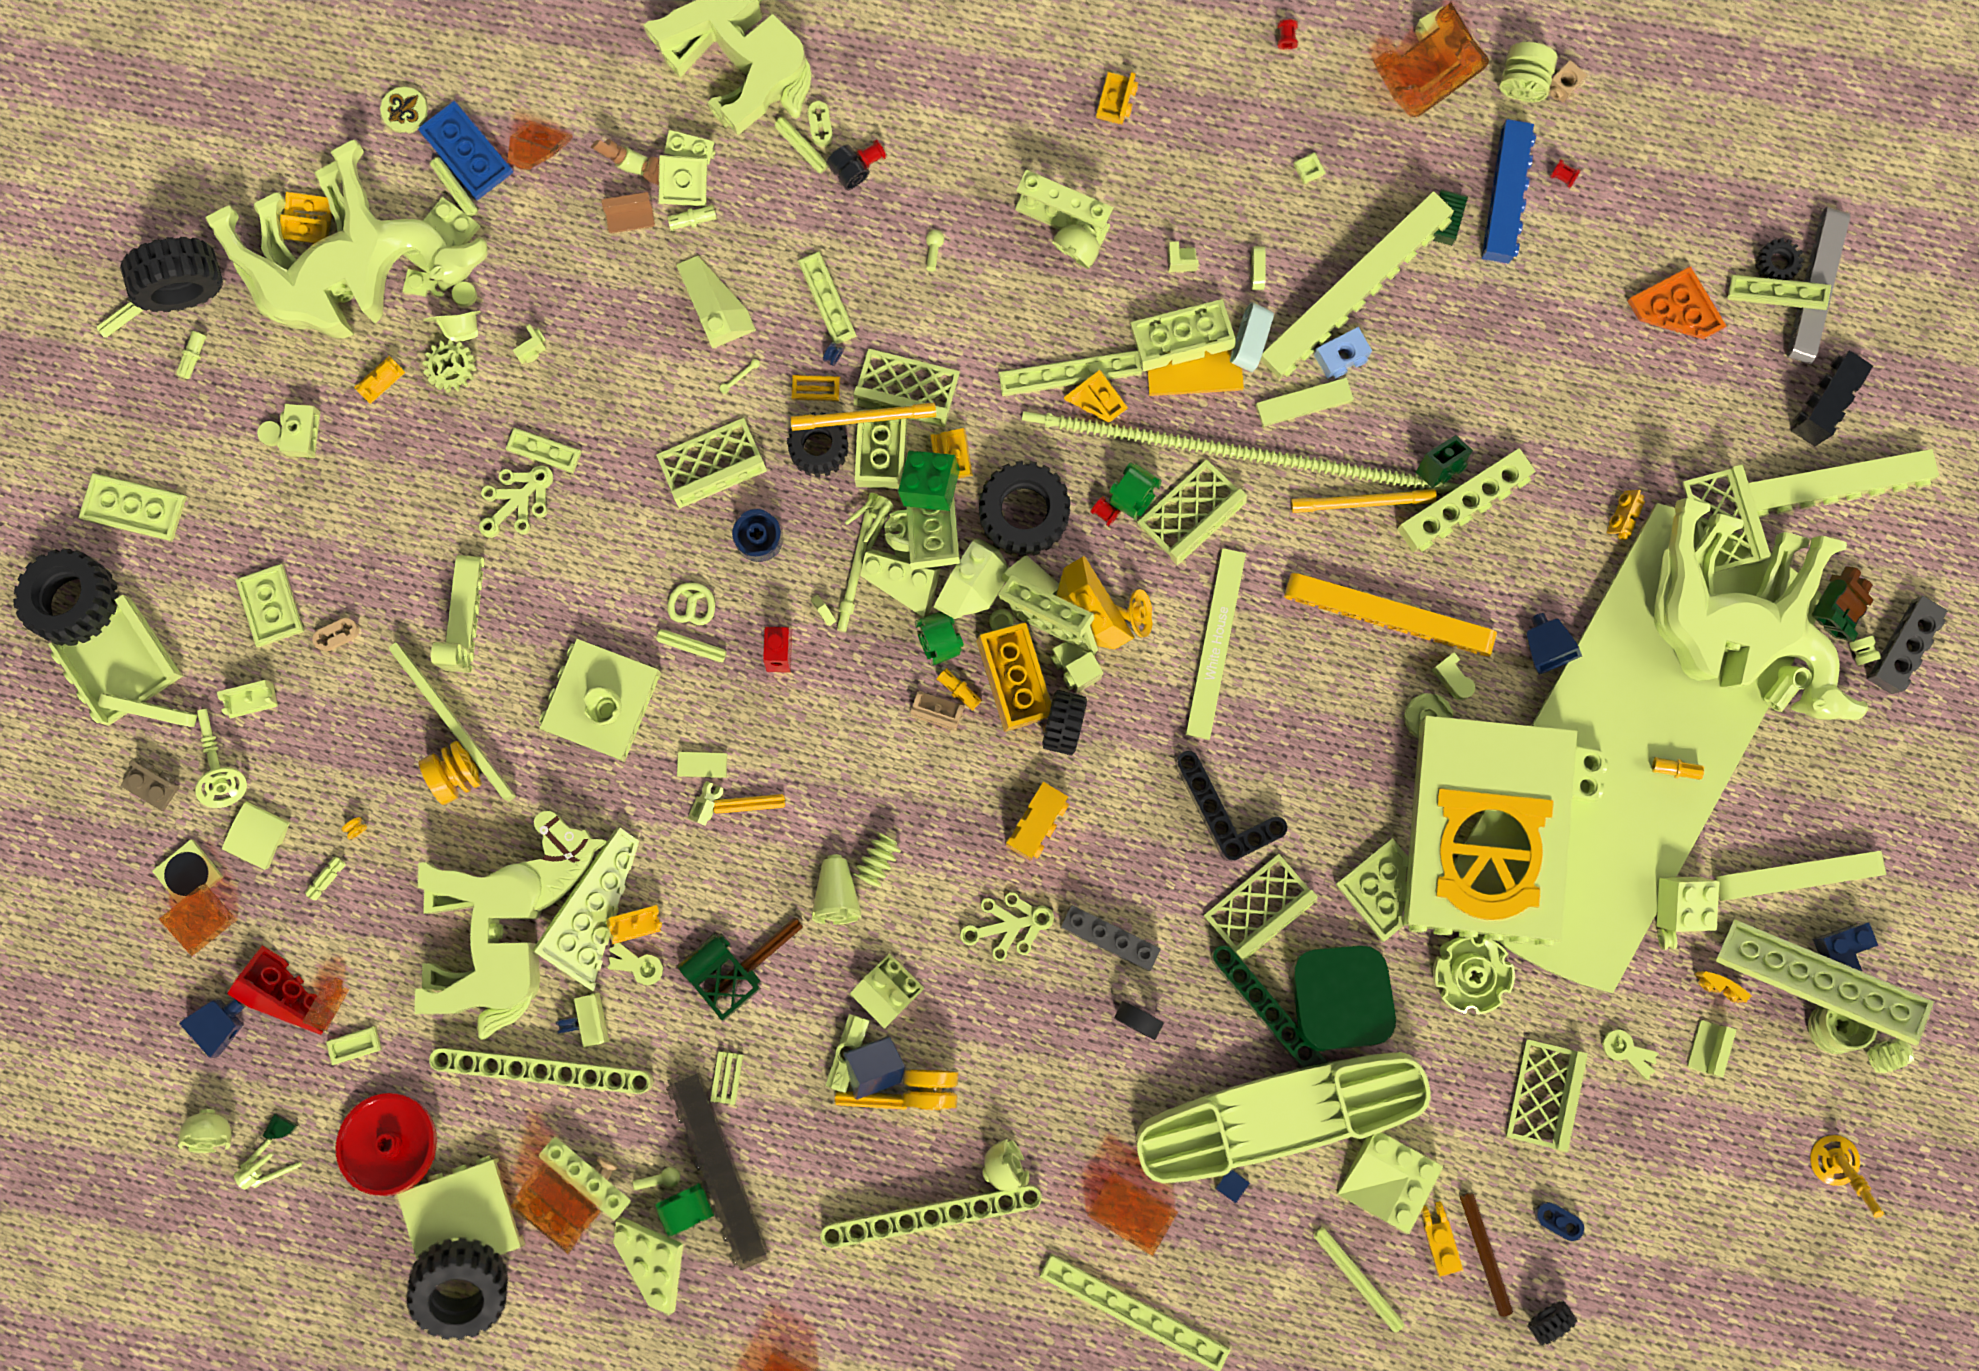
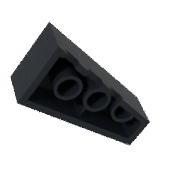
M1851 350L1842 356L1838 354L1830 364L1832 370L1829 374L1825 373L1817 384L1820 386L1816 393L1813 392L1805 402L1808 405L1804 412L1801 410L1792 421L1795 426L1791 432L1814 447L1834 435L1837 430L1835 426L1838 422L1842 421L1846 414L1843 411L1852 404L1856 397L1852 394L1853 391L1856 393L1862 387L1873 368L1872 364Z

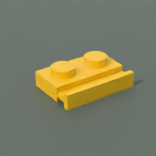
M964 428L930 435L933 453L953 454L956 456L960 468L958 479L973 476L967 435Z

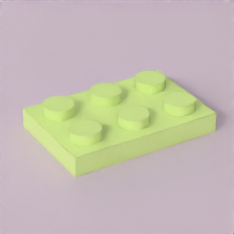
M443 197L423 220L437 231L448 247L467 244L481 227L476 221ZM411 250L402 254L429 274L430 270L422 253Z

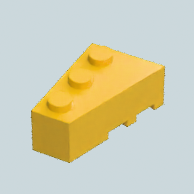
M1043 782L1011 837L1008 839L1006 847L1029 861L1032 860L1033 856L1038 859L1045 847L1041 844L1045 836L1050 838L1057 827L1053 822L1058 815L1063 817L1070 805L1066 802L1068 796Z

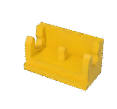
M655 905L608 918L606 922L612 944L660 932L662 923L658 918V906Z

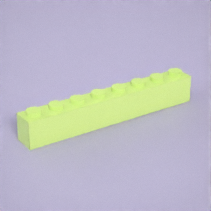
M1933 449L1752 482L1749 483L1758 516L1761 518L1768 516L1770 511L1777 510L1778 514L1792 511V507L1800 506L1801 510L1815 507V503L1818 502L1830 505L1839 502L1840 498L1846 497L1847 501L1862 498L1861 494L1869 493L1870 497L1884 494L1885 490L1893 489V492L1907 490L1910 485L1922 488L1931 485V481L1940 476Z

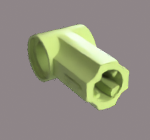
M1792 665L1782 666L1778 671V680L1764 697V702L1775 711L1782 712L1799 689H1805L1810 685L1812 679L1810 671L1807 668Z

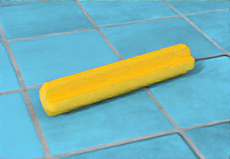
M783 794L722 799L713 801L715 803L713 810L714 813L719 814L784 808L786 801Z
M836 1091L835 1105L907 1109L906 1106H903V1095L873 1093L856 1100L852 1091H846V1093Z

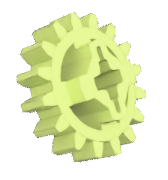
M449 340L448 345L440 341L439 348L432 345L431 348L434 352L432 354H425L429 361L423 362V365L428 368L423 372L426 377H429L428 381L431 385L435 384L438 390L444 387L446 392L450 393L451 387H454L458 392L460 391L459 385L463 384L467 387L466 380L474 379L470 372L477 370L471 364L476 360L473 355H470L471 351L469 348H464L461 342H458L455 346L452 340ZM461 357L464 359V367L460 364ZM447 364H448V365H452V364H453L452 368H451V367H447V368H446V365H447ZM435 365L438 366V376L435 373Z

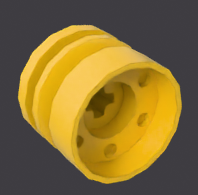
M458 741L450 744L451 751L448 747L441 749L444 760H441L436 754L432 753L418 762L426 784L435 798L444 806L459 798L457 786L464 792L469 793L471 791L470 784L474 788L482 785L475 761Z

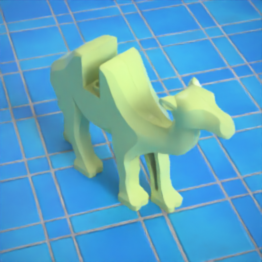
M351 140L332 150L330 153L336 161L314 172L328 199L331 213L337 224V233L316 242L298 259L291 254L283 240L280 215L286 205V201L280 193H273L253 205L256 212L260 215L261 249L266 258L248 250L242 244L235 232L239 216L231 206H226L205 218L209 226L214 230V235L225 249L229 259L233 262L236 271L248 287L262 315L290 328L312 329L333 338H347L354 335L338 305L340 302L345 303L355 297L361 310L375 324L381 319L387 274L394 262L405 252L416 250L422 253L430 270L429 277L438 281L442 292L467 278L472 270L486 259L488 253L487 243L483 238H476L473 242L460 246L448 247L437 231L422 220L396 219L381 221L375 219L369 210L367 195L357 171V163L364 150L356 140ZM341 181L343 184V193L339 185Z
M1688 498L1677 500L1675 505L1676 515L1673 518L1669 547L1665 549L1662 557L1661 574L1654 605V625L1661 637L1675 650L1684 673L1697 681L1718 678L1723 654L1728 653L1720 686L1724 688L1740 687L1754 682L1777 658L1783 656L1798 657L1807 663L1812 679L1810 685L1805 688L1801 699L1791 706L1793 711L1804 713L1820 720L1861 719L1869 709L1868 704L1865 701H1857L1837 687L1840 666L1837 650L1831 640L1809 623L1807 619L1810 601L1818 589L1826 563L1833 554L1846 550L1847 542L1826 536L1812 538L1810 550L1807 552L1803 567L1786 590V585L1790 579V564L1793 555L1798 550L1809 547L1810 539L1788 532L1779 533L1775 538L1770 565L1756 596L1744 593L1715 595L1713 586L1715 558L1727 537L1735 530L1743 528L1744 521L1723 514L1710 516L1709 530L1694 549L1693 535L1695 523L1702 515L1710 512L1711 505Z

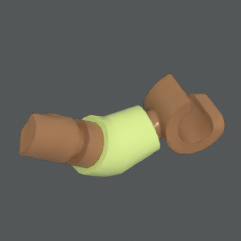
M607 139L605 142L596 140L591 145V148L607 158H611V161L615 162V166L621 170L643 175L647 181L659 185V158L650 157L648 160L646 156L628 147L617 146V143L611 139Z

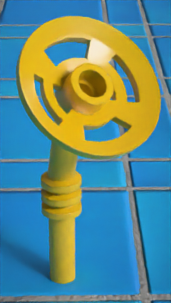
M1138 589L1132 593L1127 610L1117 605L1115 606L1123 619L1131 622L1135 633L1143 638L1149 636L1152 630V605L1146 592ZM1143 623L1144 627L1140 631L1139 626Z
M1828 1135L1819 1139L1813 1146L1810 1154V1163L1815 1175L1829 1185L1840 1186L1850 1183L1855 1193L1862 1197L1875 1218L1881 1217L1884 1212L1871 1194V1187L1865 1178L1858 1174L1860 1156L1855 1145L1847 1138L1839 1135ZM1830 1142H1840L1839 1148L1827 1150L1823 1146ZM1848 1149H1850V1150L1852 1151V1153H1853V1156H1854V1166L1852 1165V1157H1851V1154L1849 1153ZM1819 1155L1822 1156V1157H1821L1822 1166H1823V1168L1826 1170L1824 1173L1821 1171V1169H1820V1167H1819V1163H1818V1156H1819ZM1844 1172L1846 1174L1845 1178L1833 1179L1835 1173Z

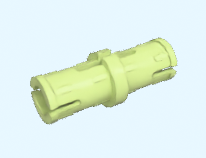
M713 205L696 210L690 208L687 209L688 212L667 216L671 231L691 225L693 228L697 227L696 224L717 220Z

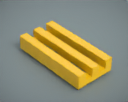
M792 375V400L839 401L840 376ZM797 382L835 383V385L801 386L797 385ZM797 391L834 392V394L797 393Z

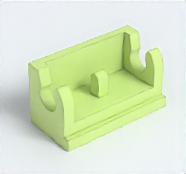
M266 680L217 692L218 699L223 701L225 706L221 710L230 719L278 707L274 685Z

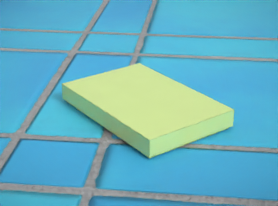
M283 564L235 579L256 647L304 632Z

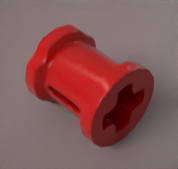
M1287 19L1278 22L1280 40L1277 43V47L1279 49L1292 50L1298 47V40L1296 39L1298 22L1296 20Z
M877 139L869 147L856 151L859 160L867 168H870L869 165L877 160L887 158L883 147Z
M1560 159L1550 178H1557L1566 183L1568 188H1571L1581 170L1568 166L1564 163L1563 159Z
M1104 496L1096 502L1090 511L1091 514H1096L1103 519L1108 527L1112 525L1122 512L1110 505Z

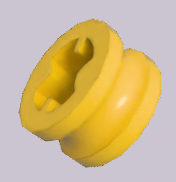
M361 817L352 819L341 828L343 832H347L348 840L357 837L367 829L366 824L361 823Z

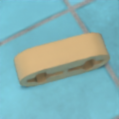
M349 618L340 619L316 631L312 639L313 644L322 651H331L354 640L359 634V626ZM345 624L353 627L350 629L349 635L346 633L338 635L339 632L345 629ZM322 635L327 637L334 635V637L327 640L328 645L320 643L323 640Z

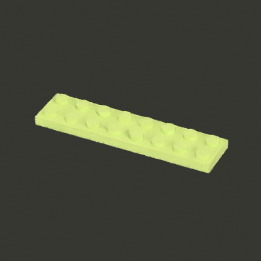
M1735 919L1716 962L1915 1046L1921 1040L1934 1004L1932 1000Z

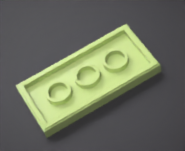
M92 473L78 518L173 542L187 496Z

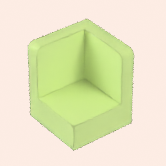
M1169 242V272L1197 271L1199 261L1196 259V249L1179 248V242Z

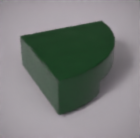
M274 1114L262 1137L267 1139L284 1138L295 1131L298 1125L279 1114Z

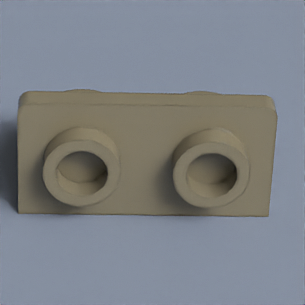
M141 759L140 762L131 760L129 765L133 767L120 786L157 809L165 811L180 787L173 782L175 778L164 771L160 774L153 770L155 766L144 759Z

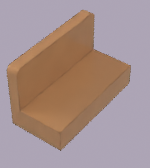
M648 192L601 199L610 234L655 226L652 201Z

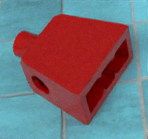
M765 627L763 662L766 672L791 673L792 627Z

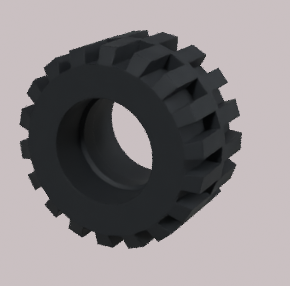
M842 425L792 431L790 428L788 432L789 438H787L788 451L797 469L805 471V474L811 476L812 473L815 477H820V474L824 473L825 476H829L832 470L837 472L840 464L843 466L845 456H848L849 446L846 432L843 430ZM814 434L827 435L832 440L831 448L823 455L814 456L808 454L804 450V444L810 436Z
M1057 690L1054 693L1042 741L1043 749L1071 756L1075 753L1087 706L1086 696Z

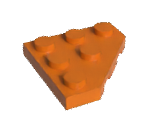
M1691 266L1628 300L1639 321L1702 340L1727 327Z

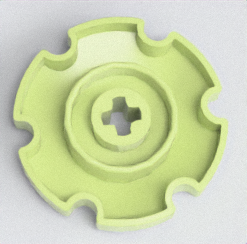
M1483 935L1478 941H1474V938L1457 937L1444 946L1447 951L1446 955L1443 957L1437 956L1433 966L1434 984L1437 987H1443V991L1440 993L1441 998L1451 1008L1461 1013H1466L1469 1008H1474L1476 1014H1484L1498 1008L1503 1003L1501 995L1504 992L1510 993L1512 991L1515 980L1514 965L1511 962L1504 961L1508 955L1507 951L1496 941L1485 940ZM1473 970H1475V971H1476V973H1475L1476 977L1472 979V978H1471V976H1472V973H1471V972H1472Z

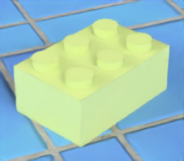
M907 419L858 423L855 462L856 487L899 489L905 466Z

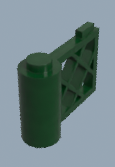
M713 933L676 966L720 1020L724 1022L761 990L759 984L762 981L753 970L749 973L730 952L728 946L731 944L722 933L719 936ZM730 959L735 965L734 976L721 975L722 965ZM740 971L744 977H739L738 972ZM707 978H716L715 993L705 992L700 984ZM721 979L733 980L732 994L719 993ZM738 980H747L753 987L745 995L736 994ZM709 996H714V1002ZM719 996L732 997L731 1007L722 1013L718 1008Z

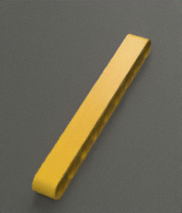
M1298 573L1290 574L1284 595L1288 600L1293 598L1298 603L1312 607L1317 605L1319 609L1336 614L1341 612L1343 616L1357 620L1362 618L1365 619L1364 622L1381 627L1386 625L1388 629L1406 634L1410 632L1412 636L1426 640L1434 639V642L1450 647L1455 645L1457 649L1475 654L1480 652V655L1487 657L1492 654L1497 635L1496 631Z

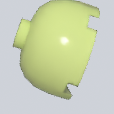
M1076 224L1067 225L1052 240V244L1065 255H1069L1076 260L1077 264L1086 269L1093 265L1099 254V243L1093 236L1095 231L1086 224L1082 227Z
M200 1110L199 1114L190 1116L181 1126L178 1135V1147L182 1149L183 1145L188 1146V1152L194 1153L216 1152L213 1149L216 1146H225V1150L231 1147V1127L228 1121L223 1116L215 1114L214 1110Z
M1008 1139L1000 1141L993 1145L985 1155L984 1178L1001 1191L1017 1190L1027 1186L1029 1183V1171L1023 1170L1019 1160L1025 1161L1014 1141L1008 1142Z

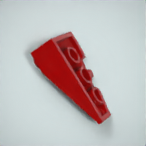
M262 945L236 978L227 994L251 1009L321 1035L335 1015L316 994H309L301 986L304 980L300 976L294 978L286 969L289 964L284 958Z

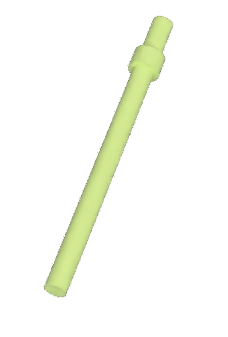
M869 493L868 500L870 498L875 500L879 495L876 493ZM870 509L866 510L844 601L840 604L839 612L841 614L837 627L839 632L846 633L850 615H853L855 605L853 601L867 547V542H864L863 539L873 521V517L869 514Z

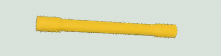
M934 402L885 409L791 416L792 431L835 425L907 418L936 417V407Z
M1435 489L1414 490L1412 492L1328 498L1291 499L1292 513L1327 509L1431 504L1436 502L1437 496Z

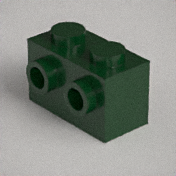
M1455 435L1426 453L1415 473L1432 488L1440 483L1445 484L1455 473L1459 475L1468 466L1467 460L1473 450Z

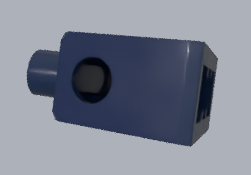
M1544 613L1536 614L1531 618L1535 628L1528 630L1526 634L1533 662L1539 675L1582 657L1578 644L1558 618L1548 622Z
M234 998L228 1004H225L222 1000H213L183 1019L179 1024L209 1058L219 1057L244 1026L236 1016L246 1006Z

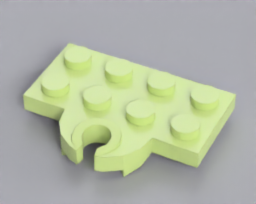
M954 496L950 511L907 507V510H898L890 513V518L884 526L886 541L893 549L910 553L912 570L960 563ZM896 531H900V532H901V533H899V534H891V533L896 532Z

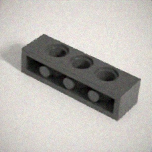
M1923 595L1913 599L1881 653V659L1877 660L1867 680L1890 694L1905 691L1911 683V679H1909L1911 674L1923 662L1921 659L1923 653L1928 651L1933 645L1934 634L1944 626L1946 622L1944 617L1948 610ZM1918 621L1923 625V631L1918 628ZM1906 642L1911 644L1912 651L1907 649ZM1895 661L1900 665V672L1895 669Z
M1073 905L1070 906L1060 927L1147 971L1152 970L1161 951V948Z

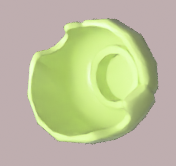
M599 686L591 688L583 697L586 704L584 713L594 724L601 726L612 724L621 713V700L613 690Z

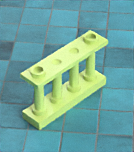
M1026 169L1016 192L1022 195L1015 211L1059 230L1071 224L1081 227L1086 224L1095 231L1093 236L1097 239L1101 248L1110 228V224L1107 221L1113 211V207Z

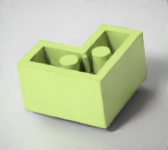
M1067 642L1052 649L1053 656L1050 658L1056 669L1061 668L1064 672L1063 681L1069 690L1073 689L1075 693H1078L1101 680L1104 672L1092 652L1088 653Z

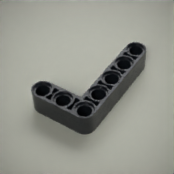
M1184 751L1177 757L1175 762L1176 769L1217 850L1224 860L1229 862L1236 861L1282 838L1287 833L1288 826L1286 821L1281 817H1272L1237 834L1196 753ZM1183 757H1189L1193 760V767L1191 769H1185L1181 765ZM1193 779H1201L1204 782V789L1201 791L1195 790L1192 786ZM1205 800L1214 802V812L1208 813L1204 810L1203 803ZM1216 822H1222L1226 825L1225 834L1220 835L1216 833L1214 829ZM1271 822H1276L1280 825L1281 832L1279 835H1274L1270 832L1269 825ZM1249 833L1258 835L1259 843L1257 846L1249 844L1247 840ZM1227 844H1234L1237 847L1238 852L1235 857H1231L1226 853Z

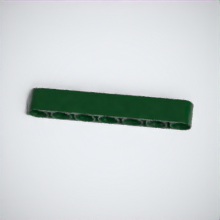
M1225 945L1214 948L1211 952L1213 965L1298 1066L1305 1068L1328 1063L1319 1051L1313 1050L1301 1037L1298 1038L1295 1029L1298 1026L1233 949ZM1220 950H1225L1229 955V959L1225 964H1221L1217 960L1216 956ZM1236 969H1241L1245 974V978L1241 983H1237L1233 979V972ZM1253 988H1257L1261 993V997L1257 1002H1253L1249 998V992ZM1270 1007L1277 1011V1017L1273 1021H1268L1265 1017V1012ZM1286 1026L1293 1030V1037L1288 1041L1284 1040L1281 1034ZM1302 1046H1306L1309 1049V1056L1305 1060H1301L1298 1056V1049Z

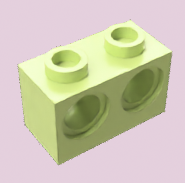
M1576 747L1572 799L1592 803L1602 797L1604 791V784L1601 783L1602 774L1606 772L1608 761L1605 759L1606 752ZM1585 757L1592 760V769L1585 767ZM1581 781L1586 782L1589 786L1587 794L1580 789Z

